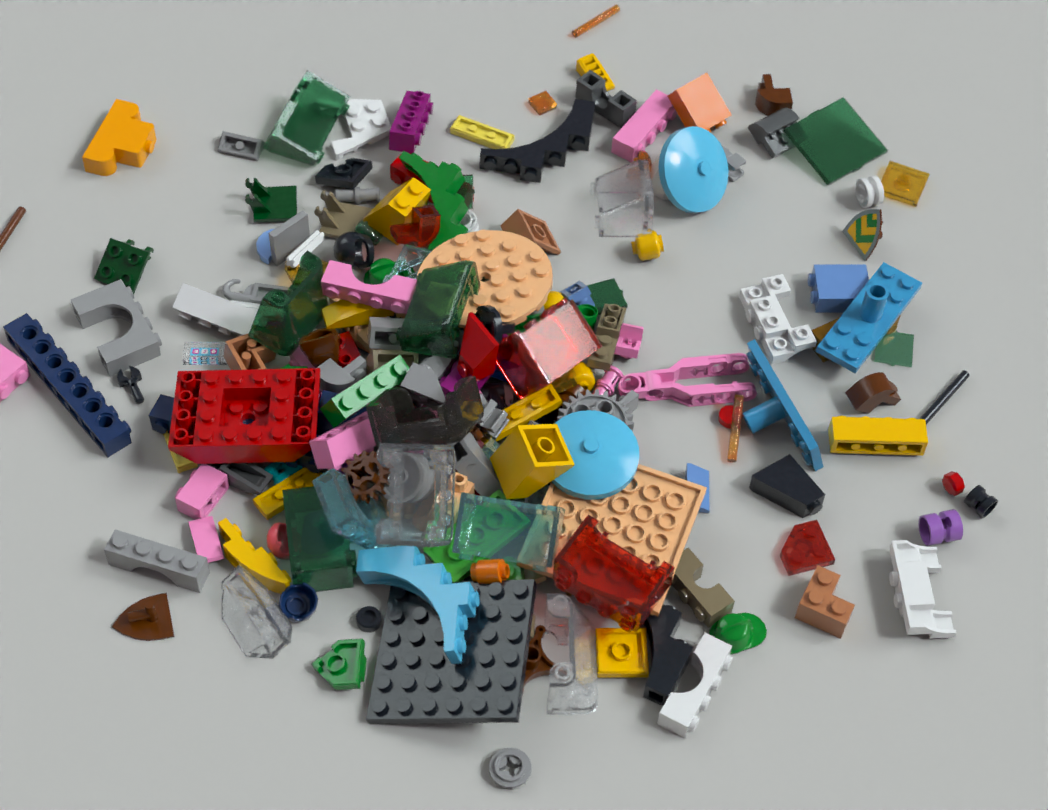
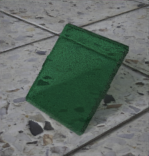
M844 97L820 110L812 112L806 118L787 127L783 131L828 186L848 174L860 170L864 165L889 151Z

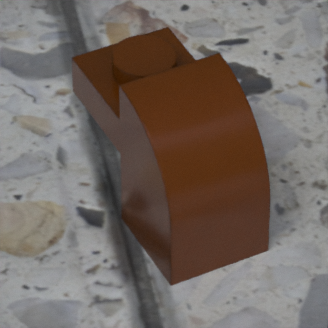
M763 74L761 83H758L755 105L761 113L767 116L783 108L792 110L793 99L790 88H774L771 74Z
M883 372L865 376L845 392L855 410L870 413L881 402L896 405L901 400L897 393V387L888 380Z

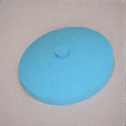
M686 127L675 131L665 141L660 153L659 177L661 185L668 199L678 209L688 213L708 211L719 203L727 187L728 163L723 147L712 133L701 127Z
M585 410L568 414L554 423L558 425L575 464L571 469L551 481L558 489L576 498L596 500L617 494L632 481L638 468L639 446L632 430L623 421L605 412Z

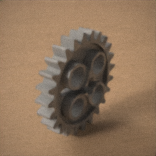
M587 389L584 396L580 392H577L576 398L569 396V402H563L562 409H559L557 417L558 421L562 417L574 412L594 410L606 412L617 417L632 432L634 428V422H632L633 414H629V406L623 407L624 400L617 402L616 394L611 398L608 397V391L600 395L598 389L595 390L594 394H591Z

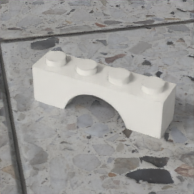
M704 633L693 653L691 665L697 670L701 682L689 692H671L659 713L658 725L683 738H686L689 730L695 731L700 717H698L700 710L705 711L711 700L709 696L711 690L716 691L721 683L722 677L719 675L723 669L727 671L733 660V657L730 656L731 645Z

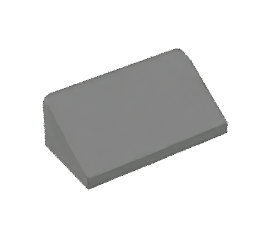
M222 131L217 151L258 161L265 147V142L261 139Z

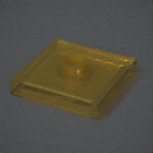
M889 161L881 179L884 196L917 207L930 174Z

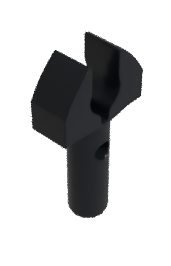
M129 366L131 379L125 377L122 369H120L117 374L120 388L124 386L129 387L137 404L143 403L144 397L137 385V382L142 380L139 369Z

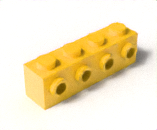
M838 416L831 417L828 427L830 453L923 456L928 445L925 419Z

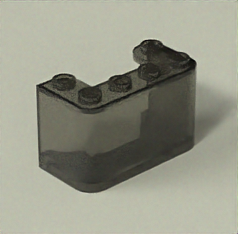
M476 376L459 379L455 383L454 391L448 392L445 395L446 403L441 405L414 408L411 395L406 389L396 387L383 391L366 406L377 447L380 450L391 452L462 441L484 416Z

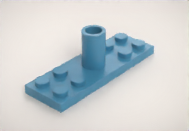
M883 262L819 343L816 352L856 374L921 289L922 282Z
M755 339L748 342L749 352L746 355L751 363L749 366L754 376H758L761 380L759 383L764 393H769L772 397L742 413L749 430L753 434L784 418L792 433L790 436L795 446H800L802 450L801 455L807 466L811 464L815 471L823 468L818 444Z

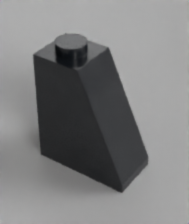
M790 454L753 474L749 486L752 492L801 518L809 514L814 515L818 513L823 507L822 504L825 498V493Z

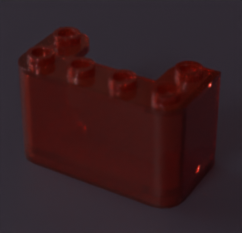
M567 298L562 299L555 305L545 309L539 315L541 320L537 322L536 319H533L523 326L525 329L523 332L517 330L502 339L496 363L520 400L543 389L602 347L573 299L569 301Z
M588 514L554 559V585L563 592L568 591L574 595L581 604L590 605L595 608L602 617L606 619L611 618L624 631L637 632L671 585L675 567L665 561L660 566H656V562L653 560L649 564L609 540V533L606 531L601 533L596 527L599 521Z

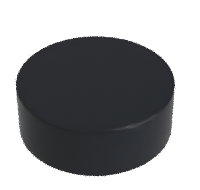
M372 606L361 608L356 615L358 628L367 633L379 629L382 623L380 611Z

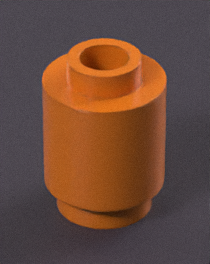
M503 559L478 560L477 563L471 565V579L473 582H478V584L502 583V580H506L510 576L509 565Z

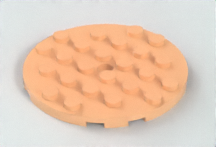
M485 229L459 234L436 247L422 262L417 274L418 297L424 310L430 316L433 315L439 319L440 324L449 328H465L468 313H476V308L484 305L495 307L500 314L502 322H514L516 326L526 321L527 316L532 312H538L546 303L547 296L553 286L552 266L546 253L536 243L521 235ZM482 277H485V279H489L486 282L480 281L483 279Z

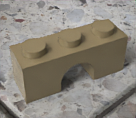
M688 547L683 551L671 585L677 590L680 599L685 604L688 603L693 609L695 617L700 622H704L709 628L726 614L732 613L735 601L720 583L711 588H701L694 582L701 578L704 565Z

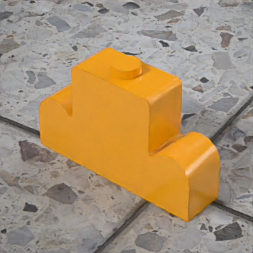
M119 99L115 100L82 156L85 172L110 176L117 170L116 163L138 168L143 166L149 153L153 152L157 139L154 124L141 121L137 104Z

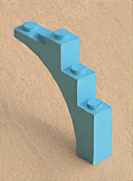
M416 544L359 550L356 572L364 584H384L400 587L415 593L428 602L440 617L444 633V652L451 664L462 663V653L466 652L464 630L468 628L467 618L475 617L476 607L480 603L479 594L473 589L471 583H452L451 573L447 572L443 563L425 564L424 554L420 553Z

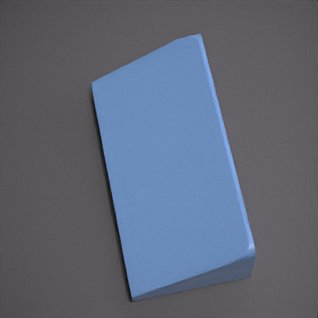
M687 463L685 480L707 487L699 512L709 513V471Z

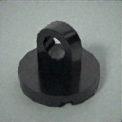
M484 305L476 308L475 316L495 338L499 346L503 334L515 333V323L502 322L500 314L495 307Z

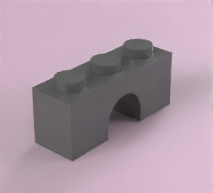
M589 70L577 79L575 98L595 101V111L622 128L635 114L637 100L622 90L612 97L606 90V80Z

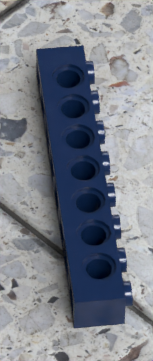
M26 313L3 326L7 341L107 458L132 443L130 437L132 430L128 423L118 418V413L112 405L108 407L101 392H95L88 377L81 376L78 366L73 361H68L65 351L61 347L57 348L55 346L52 336L49 333L45 334L43 332V328L37 319L33 320Z

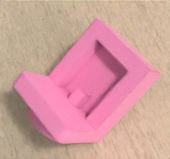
M622 323L615 354L626 359H637L644 328Z

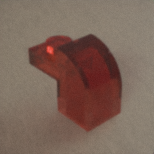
M434 205L412 207L411 223L390 225V234L397 244L413 242L417 249L426 247L435 240L439 233L441 215Z

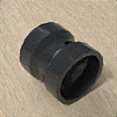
M978 485L966 496L964 503L969 507L975 508L977 514L981 518H985L997 506L998 500L994 496H989L986 493V489Z

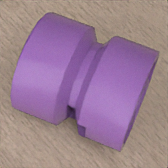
M954 509L941 511L938 515L936 513L921 515L919 518V532L926 546L941 544L943 540L945 542L957 541L963 537L962 520L959 513Z

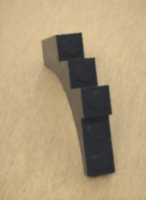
M575 99L572 110L566 120L555 131L533 143L505 149L481 148L480 169L520 174V180L541 183L544 165L565 167L568 149L589 151L595 101Z
M663 604L659 616L633 608L646 628L651 647L652 665L643 697L664 706L670 693H674L691 659L693 646H690L682 639L673 638L680 625L682 612L678 611L675 607Z

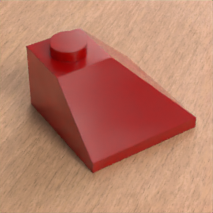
M470 312L466 321L457 369L463 378H466L470 384H473L494 373L499 343L475 314Z

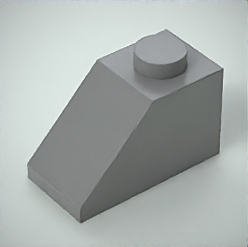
M413 362L400 385L402 396L446 414V399L435 371L428 365H419Z

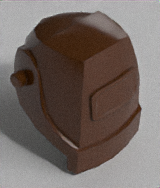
M333 328L317 329L303 336L299 341V346L309 362L317 368L329 358L338 363L341 336Z

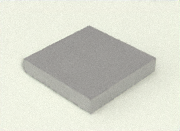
M301 211L269 232L272 262L276 266L286 261V257L310 236L307 213Z

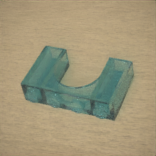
M333 468L312 480L332 532L365 549L393 547L400 544L379 495L378 501L370 498L369 504L363 501L360 504L356 503L345 475Z

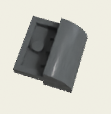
M783 108L747 127L758 145L763 143L772 158L807 140V137L797 123L799 116L789 108Z

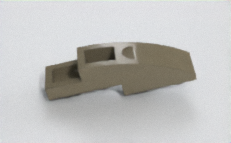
M616 304L604 305L588 357L587 367L606 371L610 370L627 308Z

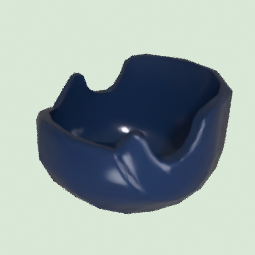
M307 583L288 586L282 592L279 599V608L282 615L292 622L308 620L316 612L318 604L315 589Z

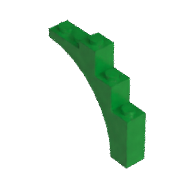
M403 151L399 157L400 161L406 169L417 175L431 189L430 194L434 204L435 221L433 235L428 250L420 263L421 265L424 259L436 247L459 234L468 233V228L460 222L469 209L464 202L465 199L457 193L465 178L461 173L462 169L454 163L448 164L442 161L438 166L431 161L428 163L423 161L415 153L409 154Z

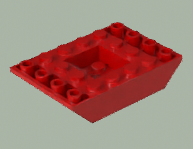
M321 369L178 371L168 449L196 464L296 461L312 450L309 441L315 439L317 435ZM246 419H254L251 424L243 423Z

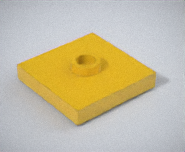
M595 628L597 678L648 677L646 628Z

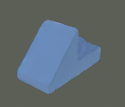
M581 281L560 291L570 307L583 304L595 307L588 286Z

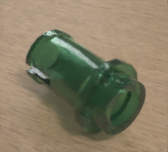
M361 220L354 229L357 233L368 235L374 246L383 237V234L370 227L367 221L363 222Z

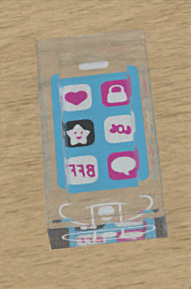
M184 342L183 365H228L223 357L225 342Z

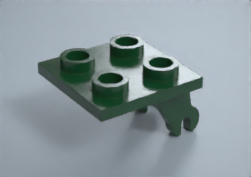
M249 178L245 180V186L251 190L254 199H250L249 194L245 196V202L251 206L254 213V223L287 221L297 214V186L264 187L257 178H254L253 183H250Z
M110 238L94 279L106 284L121 279L126 287L130 286L134 294L147 261L151 259L150 252L153 253L154 249L149 246L145 249L134 247L135 242L131 239L121 242Z

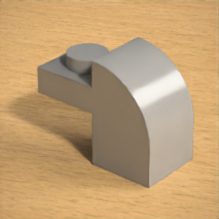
M358 356L344 368H341L331 358L317 367L321 369V392L325 390L341 393L367 375L366 360L361 356Z

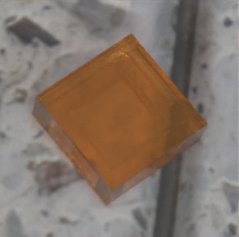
M547 91L529 98V104L539 116L557 108V103Z

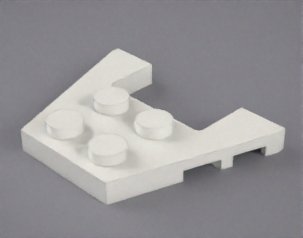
M317 98L321 117L343 113L351 138L331 141L336 160L342 159L343 155L348 152H357L359 147L367 143L371 145L389 136L391 125L382 100Z

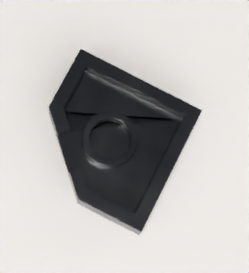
M351 158L345 160L346 164L334 167L333 163L325 165L315 176L316 184L354 190L372 170V161Z

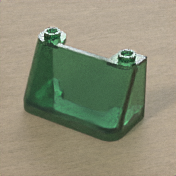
M307 70L290 96L263 148L271 153L309 165H314L315 162L319 164L325 154L322 152L323 145L340 115L344 116L348 111L350 105L347 102L351 96Z
M308 250L299 261V269L288 292L285 293L282 290L275 289L269 291L262 298L248 334L249 337L281 356H290L299 347L300 339L312 332L323 320L322 308L328 306L327 296L323 295L321 280L324 275L322 261Z
M464 260L426 268L422 273L418 274L417 286L402 327L398 328L396 339L400 342L402 351L452 359L456 358L458 347L454 346V340L460 335V320L469 296L478 295L481 286L477 266L474 261Z

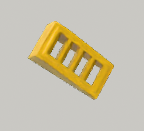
M593 53L577 60L576 71L580 76H583L589 70H594V73L606 80L605 87L607 91L615 88L609 75Z

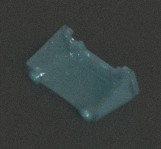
M461 492L452 552L459 553L458 559L473 561L474 556L503 559L504 561L533 565L532 570L547 572L548 567L553 568L565 509L558 506H544Z

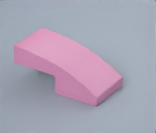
M213 516L189 521L197 555L207 557L208 563L224 559Z

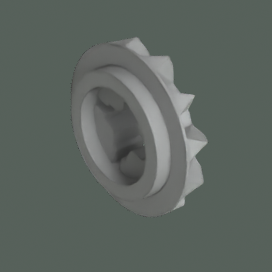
M504 748L496 752L491 758L489 773L494 783L502 785L504 789L506 787L516 789L519 785L526 783L529 776H531L532 767L529 757L523 751L516 748ZM507 760H509V764L513 768L517 767L514 770L513 777H511L508 771H503L506 769Z

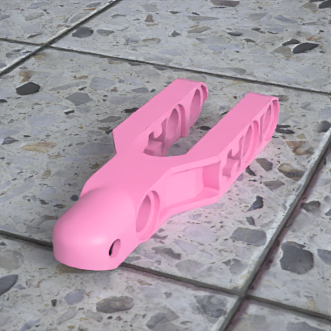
M744 353L682 358L669 369L627 374L620 379L618 384L620 396H626L633 390L639 394L638 399L649 401L672 399L688 407L746 402L754 399L757 395L755 385L751 382L737 383V381H733L732 384L714 385V383L690 386L675 383L681 379L742 374L749 369L748 358Z

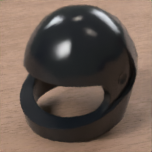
M346 232L340 235L334 243L333 252L338 262L363 269L370 267L374 261V245L368 235ZM362 242H364L367 252L365 261L362 255Z

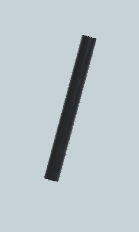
M963 370L920 417V419H925L926 425L969 378L970 374Z

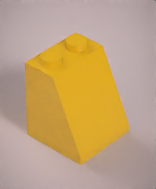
M413 177L390 191L367 214L363 221L398 246L411 232L414 223L418 224L423 219L431 189Z
M557 424L517 425L490 457L506 499L527 498L575 465Z

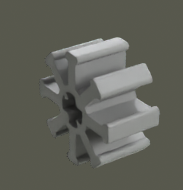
M471 392L457 411L462 422L471 424L470 430L478 427L484 435L483 438L488 440L491 437L496 440L510 421L506 418L508 414L505 410L495 408L497 403L492 399L487 402L483 394L479 392L475 395Z

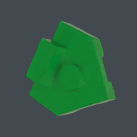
M363 638L338 640L331 646L330 651L321 659L318 657L311 665L335 690L360 689L361 682L365 680L367 658L364 655L365 641Z

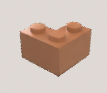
M268 327L226 341L223 357L231 370L266 369L264 363L275 360L278 344Z
M817 565L798 605L795 619L841 639L855 604L834 596L841 575Z

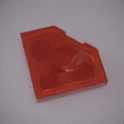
M813 520L794 525L780 553V558L788 576L814 570L817 565L821 567L834 565L835 557L818 521Z

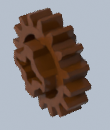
M363 450L360 457L356 453L353 454L354 460L350 461L347 459L348 467L341 468V471L344 473V476L339 477V481L343 483L340 487L341 490L346 493L345 495L350 500L353 499L358 504L361 501L369 504L370 498L378 501L379 493L382 495L386 494L384 487H391V484L387 481V479L393 477V474L388 471L392 468L391 465L386 462V459L381 454L378 455L375 451L369 454Z

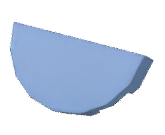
M274 229L264 232L256 243L257 253L261 261L269 264L272 260L269 232Z

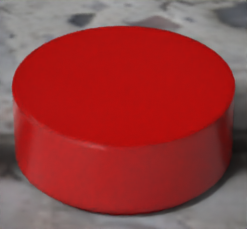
M733 405L722 407L718 416L719 423L729 429L738 427L742 420L741 410Z

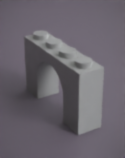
M121 279L71 299L74 314L83 329L112 318L123 319L132 324V327L124 336L97 347L101 362L110 377L118 374L120 369L123 372L128 370L129 366L135 367L161 356L159 346L162 345L159 335L157 333L153 334V327L149 318L143 317L142 314L144 313L138 301L134 302V294L130 286L126 287Z

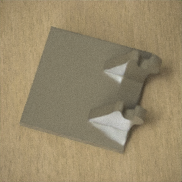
M323 190L320 198L325 201L327 209L324 207L321 212L319 206H317L314 211L321 223L319 232H323L325 236L338 238L346 232L365 234L368 224L363 219L373 208L339 202L331 191L327 196L325 190Z

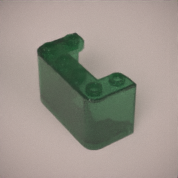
M342 483L282 490L293 585L307 583L316 592L354 587L353 578L358 577L356 572L357 561L355 550H350L349 545L354 543L352 528L347 529V523L351 522L348 497L340 488Z

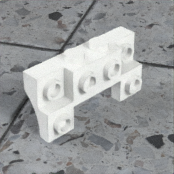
M783 274L763 278L760 285L742 288L739 294V299L746 311L747 321L752 323L755 337L757 340H760L771 365L785 362L803 350L816 347L817 343L808 324L791 328L778 302V299L790 296L791 289Z
M907 540L892 541L889 550L893 572H890L889 580L890 585L894 586L895 589L894 605L895 608H899L900 617H904L907 635L929 634L930 639L954 638L956 630H954L952 624V611L933 610L935 601L928 573H938L942 568L937 558V547L919 546Z

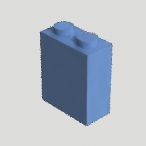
M866 264L814 265L812 273L808 274V286L812 287L810 300L811 304L815 305L816 313H844L869 281Z

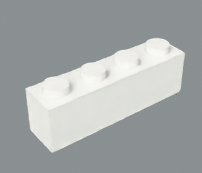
M185 283L182 284L172 307L179 311L178 316L190 321L192 317L199 319L198 324L208 328L214 325L219 327V332L228 336L231 333L242 336L263 329L270 319L263 313Z

